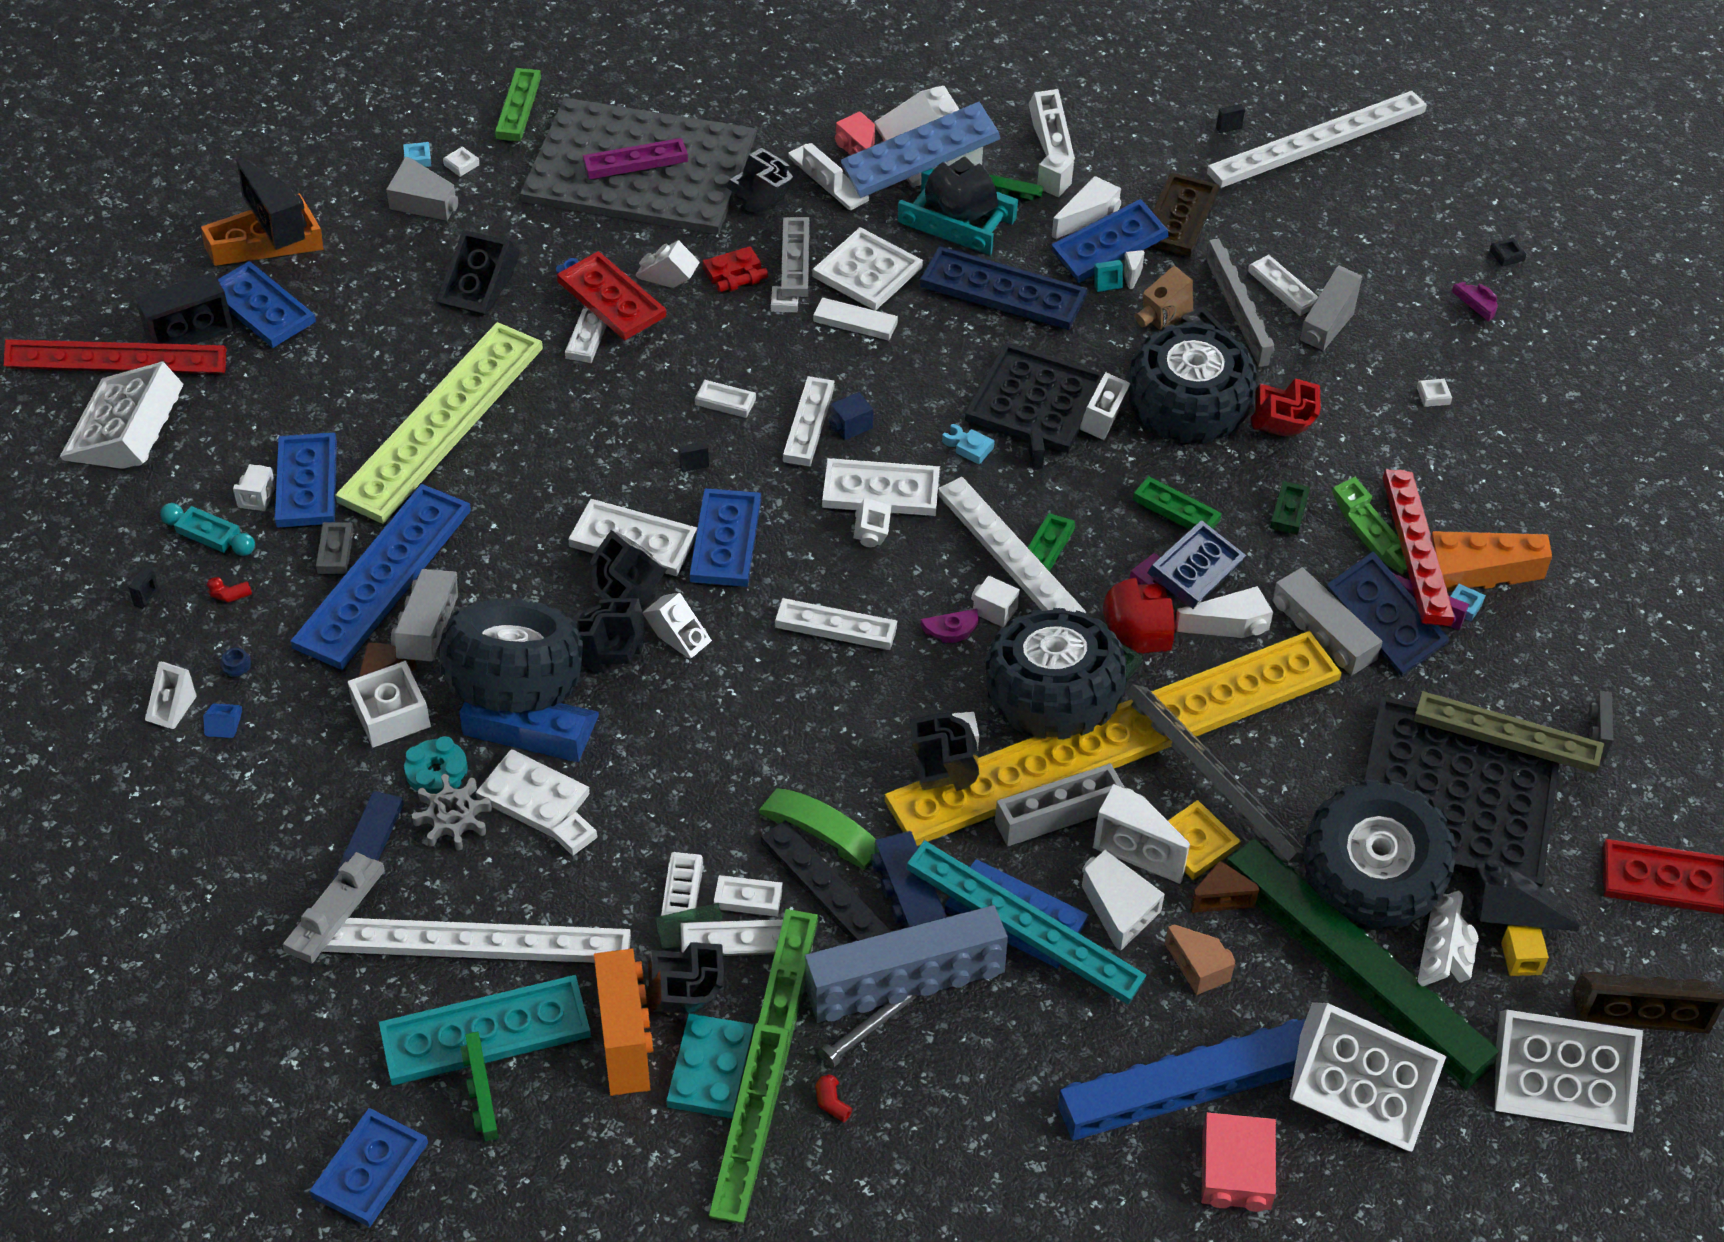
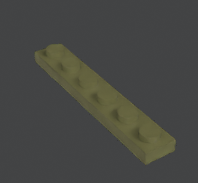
M1422 691L1414 721L1595 774L1599 768L1604 743L1425 691Z

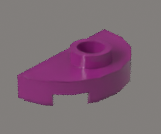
M1466 282L1453 285L1452 293L1488 322L1495 317L1498 307L1496 302L1497 296L1491 289L1482 284H1478V286L1465 285Z
M978 609L921 619L920 626L928 636L931 634L936 638L942 639L944 643H957L967 639L978 625Z

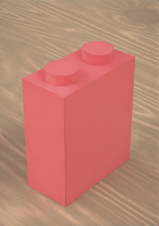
M1207 1112L1202 1135L1201 1203L1211 1204L1216 1208L1244 1207L1253 1212L1271 1210L1276 1195V1119Z

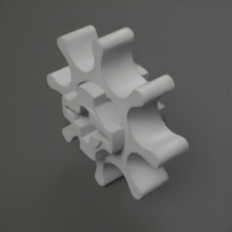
M443 774L441 780L444 788L440 793L430 794L424 788L418 790L420 802L427 803L429 808L424 812H414L412 814L414 826H420L428 823L434 826L433 830L427 834L429 846H435L440 836L450 835L454 838L456 850H462L463 843L460 836L464 831L474 830L480 836L486 834L485 823L476 820L475 815L480 812L491 811V800L488 797L482 800L470 798L471 794L477 790L474 778H470L464 788L454 789L450 786L449 776Z

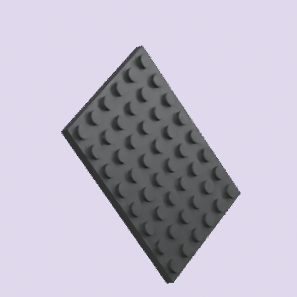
M564 98L522 188L520 200L525 203L719 235L734 196V192L727 189L729 179L743 172L756 138V128ZM678 138L683 139L688 153V162L588 179L583 164V155Z

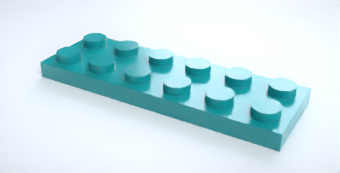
M576 975L379 1022L392 1086L471 1067V1065L464 1067L460 1046L467 1045L465 1034L479 1031L485 1063L591 1037Z

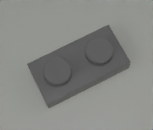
M323 522L316 563L318 574L347 573L354 531L352 523Z
M1600 691L1596 702H1591L1589 706L1588 719L1593 720L1589 739L1604 743L1601 758H1606L1613 742L1612 692Z

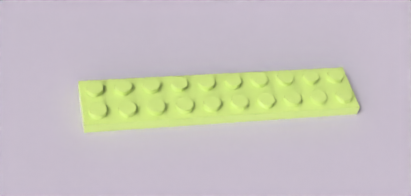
M496 322L335 495L336 502L384 524L543 349L542 341Z

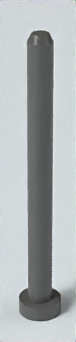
M908 995L907 999L899 1004H890L888 1002L832 1046L825 1044L818 1050L819 1056L831 1068H834L840 1063L839 1057L918 996Z

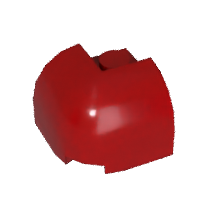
M1295 378L1286 390L1260 383L1255 390V413L1250 417L1251 425L1256 430L1278 436L1294 437L1306 431L1320 413V385Z
M1136 578L1127 579L1114 585L1107 592L1104 599L1103 613L1108 629L1114 632L1121 645L1131 648V652L1134 653L1172 651L1174 612L1172 600L1167 597L1165 587L1158 583L1138 585Z

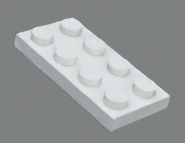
M828 458L822 508L857 510L864 498L891 505V513L936 516L940 466Z
M590 499L568 540L569 547L595 553L610 530H613L628 537L650 552L653 558L667 568L666 574L677 576L696 540L697 527Z

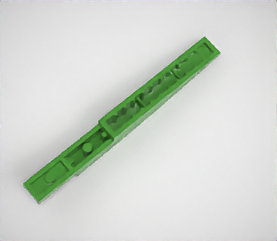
M790 909L785 910L759 1021L755 1025L709 1218L744 1225L805 986V955L811 953L818 923V914Z

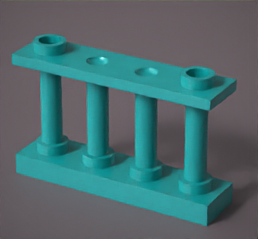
M934 169L922 172L921 194L913 204L903 200L899 201L898 222L991 255L994 233L992 232L1000 221L1011 225L1017 219L1018 199L996 192L998 207L985 214L990 219L981 229L970 225L967 219L956 220L923 208L926 204L925 185Z

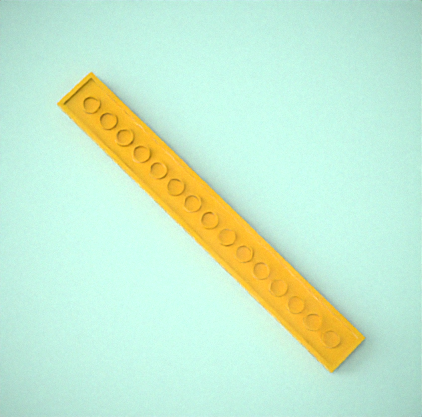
M1307 631L1151 692L1196 737L1339 681L1341 671L1313 634ZM1131 699L1118 704L1116 711L1104 725H1096L1094 731L1087 734H1076L1067 739L1032 737L978 758L979 776L976 782L968 788L956 791L952 784L923 790L920 781L886 793L885 803L902 832L911 831L917 846H919L924 840L929 842L995 816L998 800L1110 763L1115 769L1171 747L1172 741L1166 735L1163 736L1151 726L1153 721L1147 715H1142L1131 705L1133 700Z

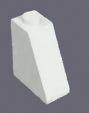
M1106 850L1096 858L1094 856L1085 863L1082 869L1084 873L1082 888L1114 946L1121 951L1161 912L1165 894Z

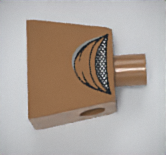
M1175 265L1144 291L1143 309L1135 314L1137 323L1141 327H1146L1152 323L1161 330L1162 327L1174 325L1181 321V316L1193 311V280Z

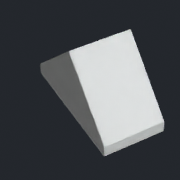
M162 661L158 663L145 717L146 721L175 729L197 697L189 670Z

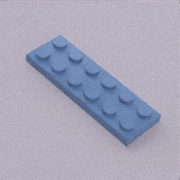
M977 102L841 159V163L856 192L862 198L936 167L942 162H948L1000 140V135L981 103Z

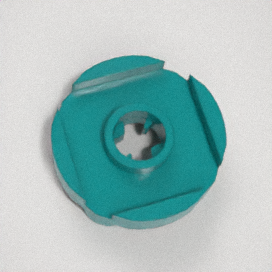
M443 736L438 739L424 741L409 748L406 752L404 770L407 782L412 789L418 792V789L424 788L430 794H437L444 788L441 780L443 774L449 776L450 786L457 789L462 784L461 779L467 774L468 766L465 753L461 747L456 745L450 737ZM433 764H442L439 771H434L433 768L429 770L428 768Z

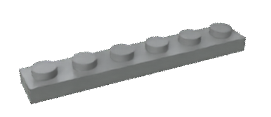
M1219 238L1209 240L1206 256L1207 263L1258 367L1269 365L1271 354L1274 353L1273 340L1268 338L1264 322L1258 318L1255 304L1249 300L1246 286L1240 282L1237 268L1232 265L1229 259L1228 250L1223 247Z

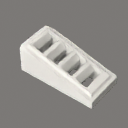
M679 852L671 853L661 913L662 919L694 921L703 872V857L701 855ZM676 878H677V879H686V880H692V882L675 881V880H676ZM673 891L688 892L690 895L676 894ZM671 902L689 905L688 908L671 906Z

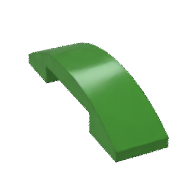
M1353 477L1333 487L1332 493L1340 510L1361 541L1371 552L1374 551L1386 565L1399 573L1407 572L1399 537L1371 506L1372 496L1359 480Z
M776 788L759 809L760 814L778 824L786 820L788 823L790 822L838 848L839 857L863 870L871 862V854L875 851L876 839L855 821L817 799L799 792Z

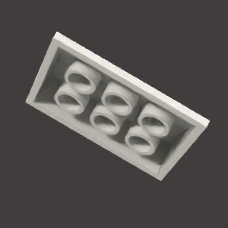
M939 86L920 91L876 120L874 124L882 139L886 141L958 111L959 108L945 86ZM983 147L945 163L949 166L965 156L974 165L979 163L982 165ZM921 173L907 178L911 187L921 185Z
M164 362L102 378L64 447L60 458L64 461L120 469L142 465L148 459V453L157 441L163 424L168 420V414L173 404L178 400V395L184 384Z
M1312 1002L1300 1034L1290 1100L1408 1152H1412L1446 1056L1329 1003Z
M1513 1010L1500 1011L1496 1048L1499 1050L1496 1058L1495 1111L1633 1132L1643 1030Z

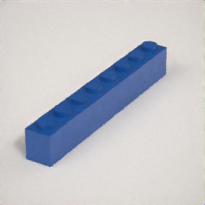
M1292 1019L1279 1027L1272 1029L1261 1028L1248 1036L1241 1038L1230 1037L1217 1045L1210 1047L1198 1046L1189 1053L1178 1056L1167 1055L1158 1062L1147 1065L1136 1064L1128 1068L1127 1071L1116 1074L1105 1073L1089 1082H1074L1067 1085L1064 1089L1060 1090L1058 1108L1072 1141L1292 1077L1294 1075L1300 1034L1306 1019L1300 1021Z

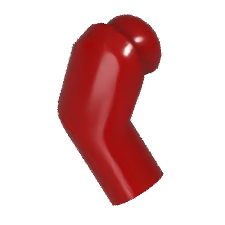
M831 1074L821 1076L815 1085L818 1106L840 1121L846 1122L853 1108L838 1100L836 1086L839 1083L837 1078Z

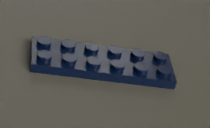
M941 246L938 247L920 279V287L1067 330H1070L1087 295V288Z

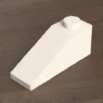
M1059 90L1035 92L1029 102V109L1034 129L1046 157L1054 151L1074 160L1075 157Z
M1094 176L1054 217L1052 237L1057 239L1077 232L1118 211L1121 206V188Z
M1258 586L1200 602L1194 609L1189 606L1177 609L1174 628L1177 632L1244 638L1269 631L1273 611Z

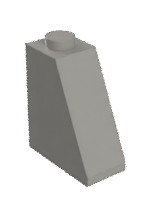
M409 157L404 158L386 189L389 209L448 221L452 212L456 211L458 207V196H455L454 184Z
M1340 265L1335 269L1304 320L1300 337L1301 341L1322 351L1326 349L1354 315L1362 280L1361 275Z

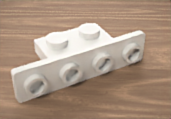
M812 143L805 144L789 152V158L848 210H852L869 201V195L862 198L859 197L850 179L843 174V170Z
M1460 891L1443 894L1442 898L1431 910L1417 980L1422 987L1448 977L1450 971L1459 983L1471 979L1478 934L1475 928L1470 924L1468 925L1460 915L1463 902V894Z

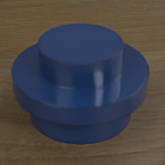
M231 648L222 655L220 666L226 675L240 676L250 669L251 659L249 654L243 649Z

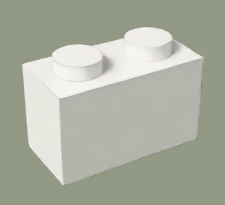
M1105 372L1086 408L1080 430L1105 440L1123 405L1130 383Z

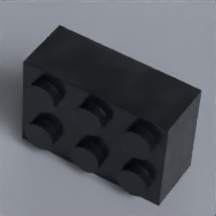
M214 272L135 297L145 336L149 343L194 345L234 331L225 291Z

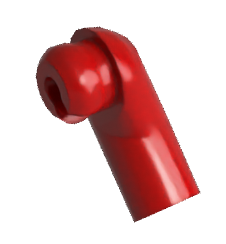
M214 577L207 581L208 594L212 598L224 602H232L252 595L248 581L231 587L223 585V581L219 577Z

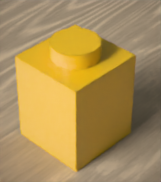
M1520 925L1508 926L1501 944L1509 976L1542 975L1549 957L1541 928Z

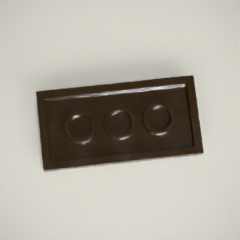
M1171 172L1153 210L1155 216L1168 229V237L1151 247L1190 257L1217 197L1219 184Z

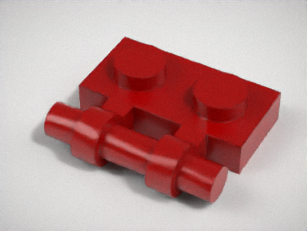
M751 246L703 260V269L712 284H716L718 292L726 290L732 292L738 290L739 286L749 283L750 285L760 283V280L768 278L767 269H761V262Z

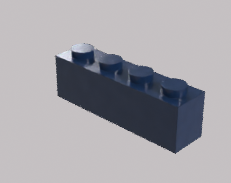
M911 831L875 840V851L871 854L873 869L875 872H880L882 876L881 888L885 898L890 897L892 901L891 912L894 922L896 924L900 923L902 929L947 918L935 887L906 870L908 861L918 849Z

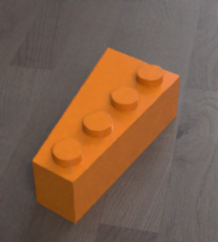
M299 193L304 204V209L301 211L307 227L304 228L305 239L275 250L251 210L201 226L204 247L214 266L324 250L321 228Z
M1433 531L1431 535L1447 592L1454 591L1459 583L1468 588L1483 586L1484 589L1494 588L1497 583L1507 582L1511 585L1545 579L1552 559L1548 534Z
M633 948L594 953L610 1096L651 1091L647 1053L653 1052L651 1032H644L645 1028H650L648 1008H641V1005L647 1004L645 984L638 985V981H644L642 962H635Z

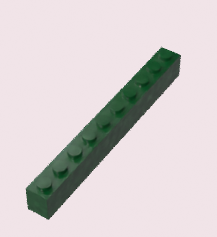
M1254 838L1228 858L1227 865L1258 885L1259 893L1256 905L1407 1039L1445 1055L1446 1059L1442 1070L1465 1090L1469 1089L1493 1067L1499 1050L1489 1038L1478 1033L1469 1025L1465 1017L1455 1013L1437 993L1431 992L1426 986L1422 987L1413 972L1402 967L1394 960L1389 951L1379 947L1362 928L1356 927L1337 909L1329 905L1315 891L1313 886L1310 887L1298 876L1292 867L1286 866L1280 861L1269 847L1262 845Z

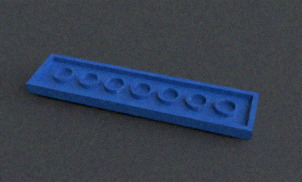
M421 484L290 641L292 649L343 670L411 586L413 580L420 575L421 570L428 565L470 513V503Z

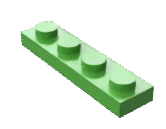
M516 68L495 131L496 139L521 142L541 80L540 70Z

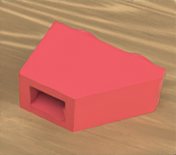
M859 111L836 122L835 141L840 148H843L850 155L863 151L875 144V124Z

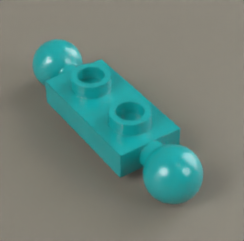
M168 503L160 511L161 520L167 525L174 526L176 533L223 553L230 545L233 551L240 556L251 554L255 548L253 537L247 533H240L238 525L193 506L184 513L178 504Z

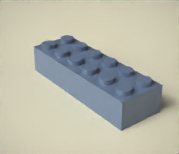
M995 905L806 954V992L817 1023L836 1021L845 1015L856 1012H869L875 1007L886 1005L888 1002L890 1004L902 1003L907 999L908 995L929 996L938 990L949 987H962L969 982L983 978H995L999 974L1005 973L1008 936Z

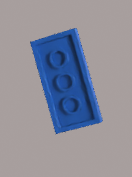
M1139 199L1051 245L1053 253L1076 281L1080 283L1094 275V264L1115 260L1123 261L1126 252L1144 250L1167 238L1168 229L1148 206Z
M250 261L218 279L225 291L229 312L272 348L316 322L313 312Z
M335 432L279 436L275 523L277 528L321 525L323 522H335L337 454Z
M704 489L690 569V582L748 587L761 505V493Z
M975 859L970 867L1079 934L1088 922L1089 914ZM952 897L946 902L944 912L952 916L973 911ZM1005 930L1008 936V944L1059 968V962Z

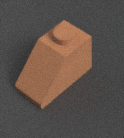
M1178 925L1168 927L1165 945L1196 995L1231 981L1235 959L1232 952L1224 948L1219 938Z

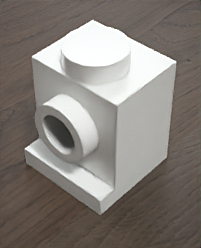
M249 464L245 475L240 477L239 485L235 484L233 487L238 508L266 511L276 487L271 467Z
M864 498L855 512L856 523L853 538L861 540V544L866 547L881 545L888 535L891 505Z

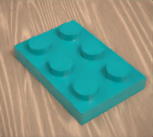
M689 1013L666 1100L667 1108L733 1119L754 1033V1024Z

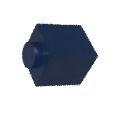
M860 392L831 403L829 424L832 430L838 432L844 440L873 429V408Z

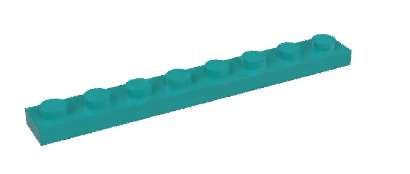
M924 840L908 861L906 870L970 909L977 910L995 905L1006 931L1129 1005L1145 981V973Z

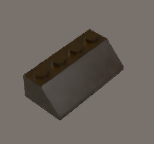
M1599 972L1580 973L1573 988L1576 1020L1617 1027L1710 1034L1724 1008V991L1713 982H1701L1697 979L1674 980L1661 976L1647 978L1635 977L1631 974L1607 975Z

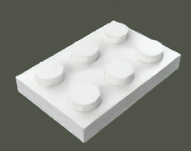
M513 749L507 753L476 791L477 800L488 797L493 808L553 837L552 829L575 813L590 794L588 786Z

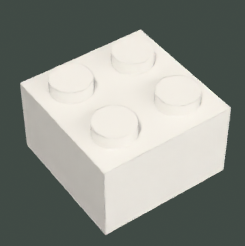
M406 661L347 681L352 704L372 748L431 727L427 704Z

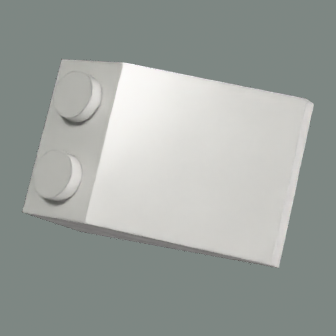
M1113 784L1098 812L1093 848L1101 852L1106 850L1118 859L1181 884L1190 843L1142 795L1135 793L1131 789Z

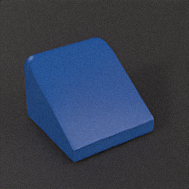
M213 703L203 715L205 736L233 738L237 732L242 706Z

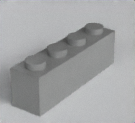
M1303 567L1276 582L1272 599L1275 606L1290 617L1299 629L1304 632L1310 631L1339 667L1344 668L1352 676L1378 660L1383 641Z
M422 569L418 579L413 580L411 596H406L404 612L400 611L398 626L393 628L391 632V645L396 647V658L433 661L442 637L443 628L446 627L458 598L457 572Z
M1110 763L998 800L995 824L1008 847L1097 817L1113 784L1124 788V785Z

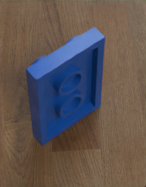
M368 1108L310 1189L311 1198L371 1227L427 1146V1136Z

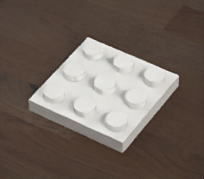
M860 227L813 268L812 277L876 311L922 269L923 260Z

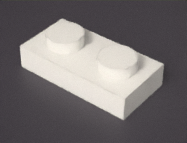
M719 875L714 898V909L778 917L782 883Z

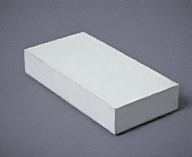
M704 380L695 397V405L747 418L756 400V393Z

